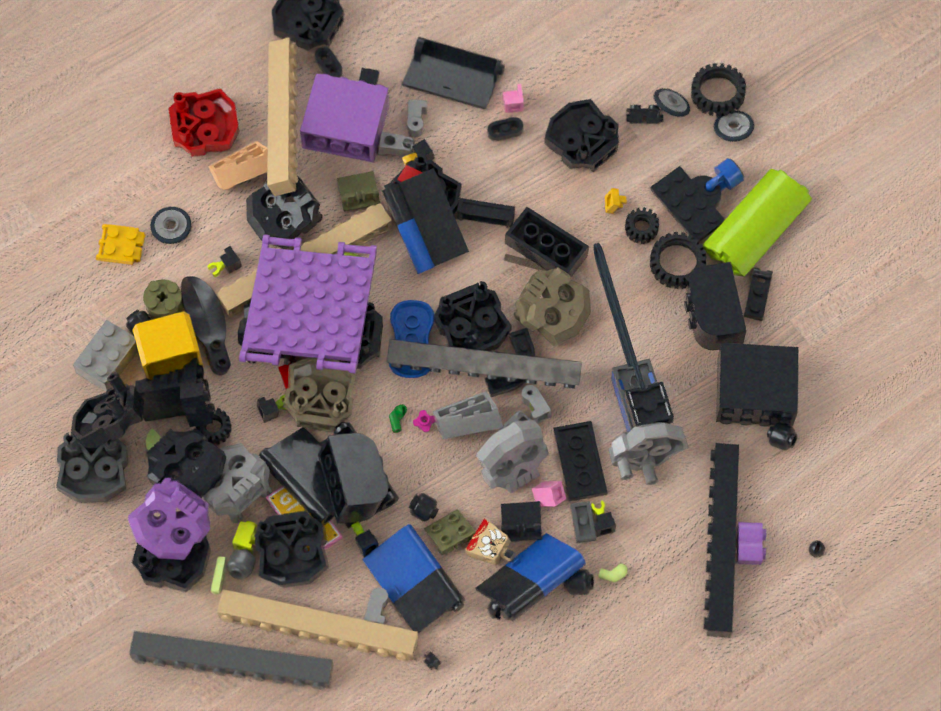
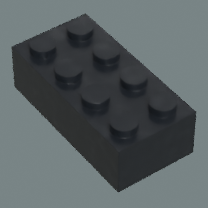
M529 207L524 209L505 234L506 245L546 271L560 268L572 277L588 256L589 246Z

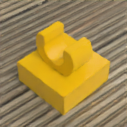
M611 188L605 195L606 213L613 214L617 208H623V204H627L626 196H619V189Z

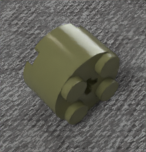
M166 279L151 281L144 291V305L152 319L183 311L182 294L175 282Z

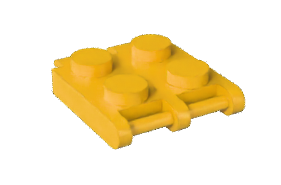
M103 224V234L99 240V253L95 259L133 265V262H140L141 247L144 244L145 233L140 232L139 228Z

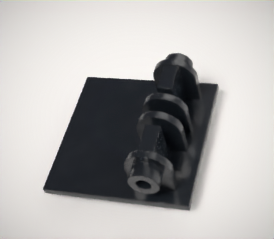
M540 501L501 504V531L509 537L510 541L542 539Z

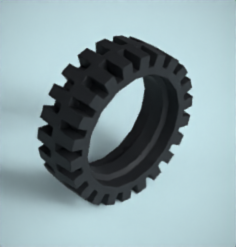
M713 63L712 67L708 64L705 66V69L703 67L700 68L699 72H696L695 77H693L691 97L694 105L697 104V108L699 110L702 109V112L705 114L709 111L710 116H713L714 113H716V117H720L721 113L724 116H728L729 112L731 114L735 113V109L738 110L744 102L746 94L745 78H743L741 72L738 73L737 68L732 69V66L729 64L727 67H724V63H720V66H717V63ZM724 78L731 81L737 90L735 96L730 100L714 102L707 99L700 89L702 84L709 79Z
M674 232L673 235L668 233L666 237H660L659 241L655 242L651 251V272L655 274L656 280L659 279L662 285L666 283L669 288H671V285L674 286V289H678L679 286L682 289L686 288L691 274L697 268L706 266L704 246L702 243L699 244L697 238L693 239L692 235L685 236V232H682L681 235H678V232ZM673 245L689 248L696 257V266L690 273L685 275L670 274L660 264L662 251Z

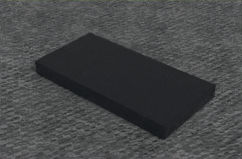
M587 421L554 427L553 432L569 502L607 495V487L592 422Z

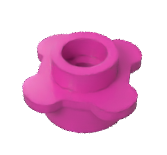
M421 410L417 419L413 420V425L423 432H428L432 424L435 423L434 416H430L425 410Z

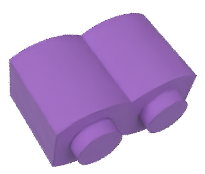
M738 523L737 564L761 565L762 560L766 559V548H763L762 541H766V529H763L762 523Z

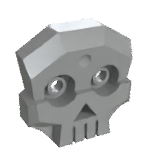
M535 420L514 422L492 435L476 456L483 467L481 473L491 489L495 487L505 488L512 493L518 487L524 486V483L527 484L531 479L534 480L540 476L537 469L540 462L549 453L547 445L543 442L540 426Z
M656 422L636 426L629 433H622L616 437L611 443L612 447L608 449L612 466L619 467L622 480L631 479L634 476L632 470H643L646 485H653L658 482L654 467L661 465L669 460V457L689 447L682 427Z
M242 443L219 448L224 451L227 457L222 477L202 497L209 504V508L218 516L228 514L233 523L240 522L237 517L242 521L243 515L241 512L259 496L265 498L268 496L267 491L269 494L272 493V489L268 484L269 468L258 455L249 453Z

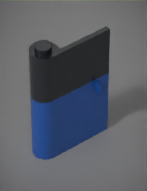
M411 524L401 528L362 559L381 587L387 591L388 597L413 631L420 633L446 611L454 610V612H457L464 606L465 598Z
M546 533L542 536L541 540L535 541L517 555L512 562H508L475 589L499 604L502 609L501 614L506 620L515 621L585 566L586 562L579 551Z

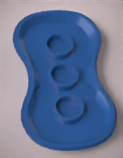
M406 300L397 303L390 314L395 340L429 344V333L435 321L432 307L428 303L418 300ZM389 363L392 372L404 378L422 377L429 373L430 369L422 367V370L410 369V365L396 368L391 367V363Z

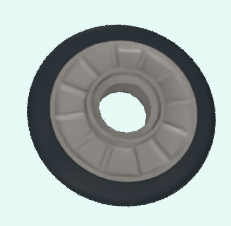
M660 88L654 92V101L664 112L676 117H684L690 113L688 101L678 92L667 88Z
M735 110L733 114L729 112L728 116H724L722 113L714 122V131L717 136L729 142L742 141L748 138L754 130L753 119L743 111ZM731 124L739 125L737 128L729 127Z
M173 206L162 208L156 212L150 224L153 236L165 244L181 242L189 235L192 226L188 213L181 208ZM172 221L176 223V226L173 229H168L166 227V224L168 222Z

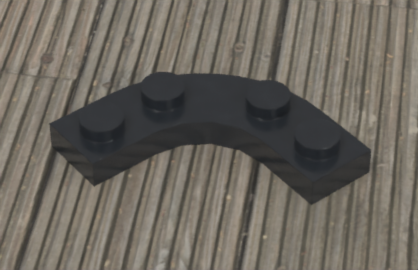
M527 328L509 333L515 354L535 356L534 345ZM499 376L498 379H488L486 377L485 383L490 397H494L519 388L525 383V379L518 378L517 382L506 381V377Z

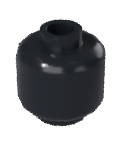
M136 310L126 318V327L134 336L133 328L136 324L152 319L145 311Z
M780 422L776 423L773 427L771 426L767 432L770 445L784 451L793 448L797 441L795 429Z
M425 493L416 494L408 507L411 509L410 514L423 522H427L430 518L434 519L439 511L436 508L437 500Z
M579 569L564 581V587L568 588L571 595H587L594 588L593 574H590L587 569Z

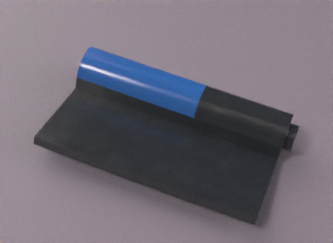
M434 168L395 184L393 181L384 185L383 195L417 274L469 252Z

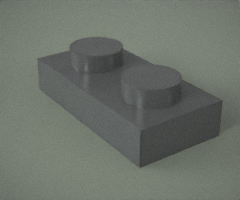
M590 501L571 504L570 508L576 543L596 541Z

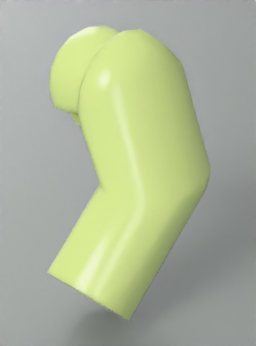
M619 564L611 571L601 568L598 578L617 582L626 576L627 566Z

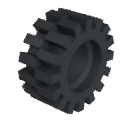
M639 207L636 208V211L633 209L631 214L628 213L625 221V231L631 241L635 239L634 243L637 244L638 240L641 241V244H644L645 241L649 243L651 239L654 240L659 229V218H656L657 214H652L651 209L647 212L645 207H643L642 211H640ZM640 220L646 221L649 224V228L645 231H640L636 229L635 223Z
M217 408L215 410L216 414L213 415V420L221 423L220 430L214 433L209 432L206 429L207 424L196 426V429L205 435L208 442L212 444L216 442L219 445L220 441L224 443L226 441L225 438L230 437L232 428L229 416L224 410L221 412V409Z

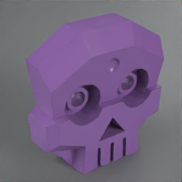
M165 478L162 484H155L145 495V502L128 515V521L136 542L158 558L184 560L195 542H201L210 531L209 504L178 481L172 480L171 482L172 478ZM158 512L161 515L156 517L154 516V513ZM184 530V533L180 534L177 531Z

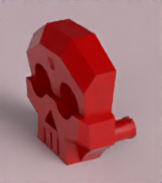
M221 88L202 94H197L196 92H177L174 94V103L168 108L174 147L184 149L192 157L206 155L207 152H223L231 149L239 134L237 112L234 101Z

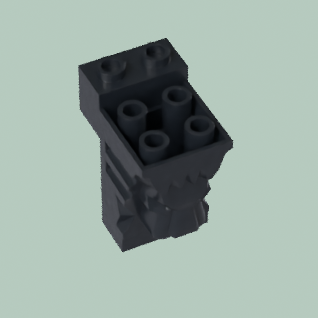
M193 358L189 363L185 364L183 369H176L174 372L169 371L168 374L154 375L153 380L145 378L136 381L135 387L144 400L143 418L145 422L186 415L189 427L213 423V415L216 414L215 406L210 403L211 395L208 380L204 379L203 365H199L197 358Z

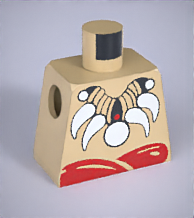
M485 518L465 549L468 556L493 565H498L501 558L512 562L516 555V551L508 548L511 543L509 537Z

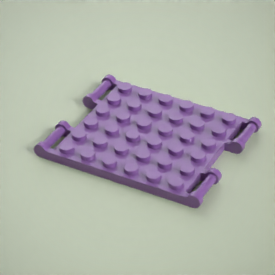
M264 234L239 361L266 362L279 366L281 354L318 358L317 370L325 368L344 370L356 374L377 255V245L368 247L339 242L337 254L301 251L302 238H277ZM269 244L294 247V250L269 248ZM344 252L370 255L369 258L344 255ZM248 351L264 352V353H274V354H273V355L254 354V353H248ZM325 359L343 360V361H351V362H350V363L333 362V361H325Z

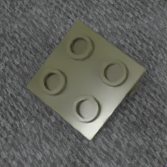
M373 171L337 178L344 211L366 208L372 205L376 206L380 203L379 191Z
M458 509L424 528L438 546V551L441 555H447L453 551V546L455 549H458L457 544L463 546V543L465 544L470 541L476 532Z

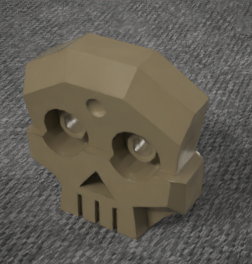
M560 268L548 271L538 270L532 274L515 303L517 310L514 312V317L532 332L537 330L553 346H556L579 334L591 313L590 291L585 286L571 280V276ZM561 292L565 294V298L561 296ZM548 315L551 316V321L547 319Z
M313 357L290 364L288 368L289 388L285 392L283 408L293 416L297 427L332 432L340 422L351 417L354 399L350 395L356 374L344 370L325 368L317 370L318 358ZM325 359V361L339 362L338 360ZM307 387L309 391H304L302 388ZM335 391L337 395L333 396L331 392Z

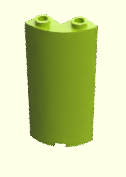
M770 169L703 244L704 250L713 260L723 261L724 263L731 262L733 274L745 277L811 202L812 198L808 194L809 190L789 177L783 170Z

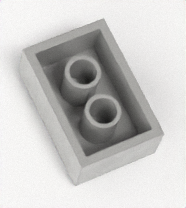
M106 320L74 362L73 366L76 374L107 391L112 387L107 381V377L114 372H117L120 376L138 352L135 336Z

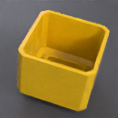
M183 311L138 323L133 328L147 379L153 380L154 375L168 374L169 371L174 372L176 369H183V366L193 358H197L199 365H203L188 313Z

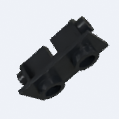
M630 105V108L626 109V112H630V114H626V122H630V124H643V117H646V124H659L663 122V115H660V112H663V110L658 105H648V108H641V105Z

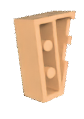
M256 141L209 166L217 186L222 190H228L241 182L266 173L268 148Z

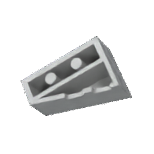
M487 391L432 411L438 431L443 439L503 428L498 408Z

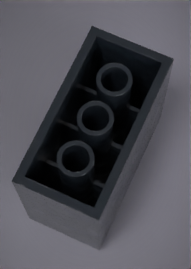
M721 343L717 357L716 422H721L722 424L740 423L745 426L759 424L764 427L780 422L793 426L798 413L799 347Z

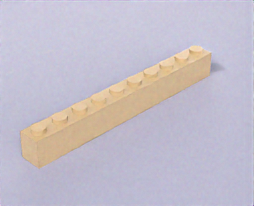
M289 37L269 43L267 186L274 196L296 191V183L298 182L296 168H298L296 153H298L296 139H298L296 125L298 124L296 110H298L296 96H298L296 82H298L296 55L298 54V49Z
M381 203L376 206L372 205L365 212L352 216L347 222L339 223L334 229L321 233L316 239L304 242L301 246V251L337 254L339 242L361 246L392 229V219ZM257 269L247 277H241L236 283L224 286L217 292L218 299L229 318L244 311V306L251 303Z
M224 589L217 610L218 617L224 622L232 623L236 621L246 627H252V625L259 626L264 631H271L273 629L283 635H299V638L305 640L314 638L318 639L320 643L329 644L332 642L342 648L355 647L360 652L368 653L373 651L383 657H388V655L396 656V659L401 661L413 660L418 641V632Z

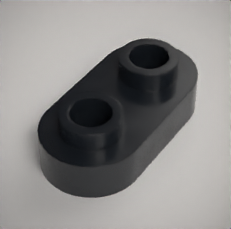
M328 47L318 48L315 52V61L322 72L332 77L340 78L342 66L332 50Z
M518 117L495 121L487 127V135L493 141L516 137L523 132V122Z

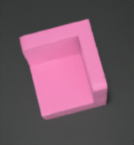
M517 84V91L503 92L505 113L523 111L524 101L521 84Z
M544 481L532 488L535 502L540 501V507L557 506L566 499L562 481Z

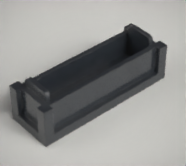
M459 198L457 219L510 228L514 222L515 206Z

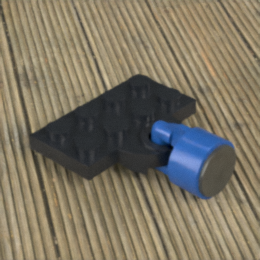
M727 158L714 167L716 177L712 178L703 175L691 179L682 167L678 166L650 187V190L688 235H692L693 239L697 238L699 242L714 232L725 220L716 209L721 201V191L725 188L732 190L744 181L743 172L732 159Z

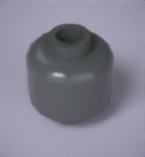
M247 549L233 551L227 564L229 574L236 579L249 577L256 563L255 557Z

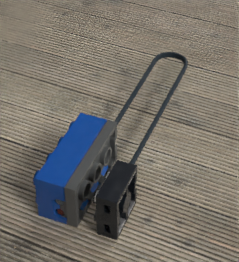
M595 243L593 246L595 261L627 364L613 367L611 381L626 430L629 433L636 426L656 422L673 423L674 415L664 383H657L650 358L641 361L636 359L603 249L600 243Z

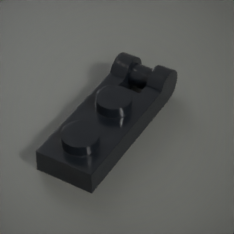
M754 267L744 313L745 318L763 320L773 271L767 270L765 272L761 271L760 268ZM758 278L765 279V283L757 282Z

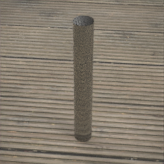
M505 254L504 261L546 271L531 260Z

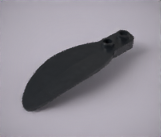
M187 276L181 282V294L185 312L190 315L195 336L205 346V352L212 372L217 375H224L230 369L231 363L224 343L226 338V322L221 303L215 292L206 282L194 276Z

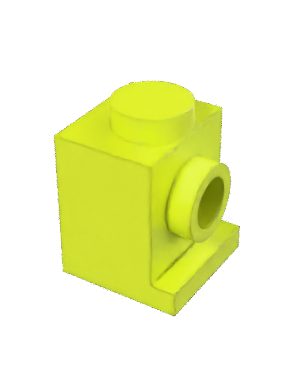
M240 521L232 541L234 549H247L253 554L252 544L255 545L256 523Z

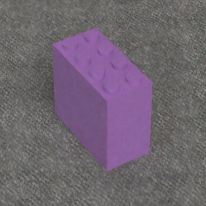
M316 73L300 129L302 148L374 163L389 109L388 87L380 84H367L364 81H352L345 77L337 78L329 74Z

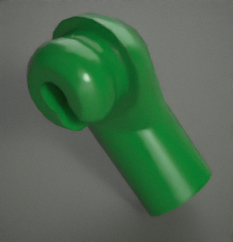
M404 404L396 406L389 415L393 433L402 431L400 421L407 413V407Z

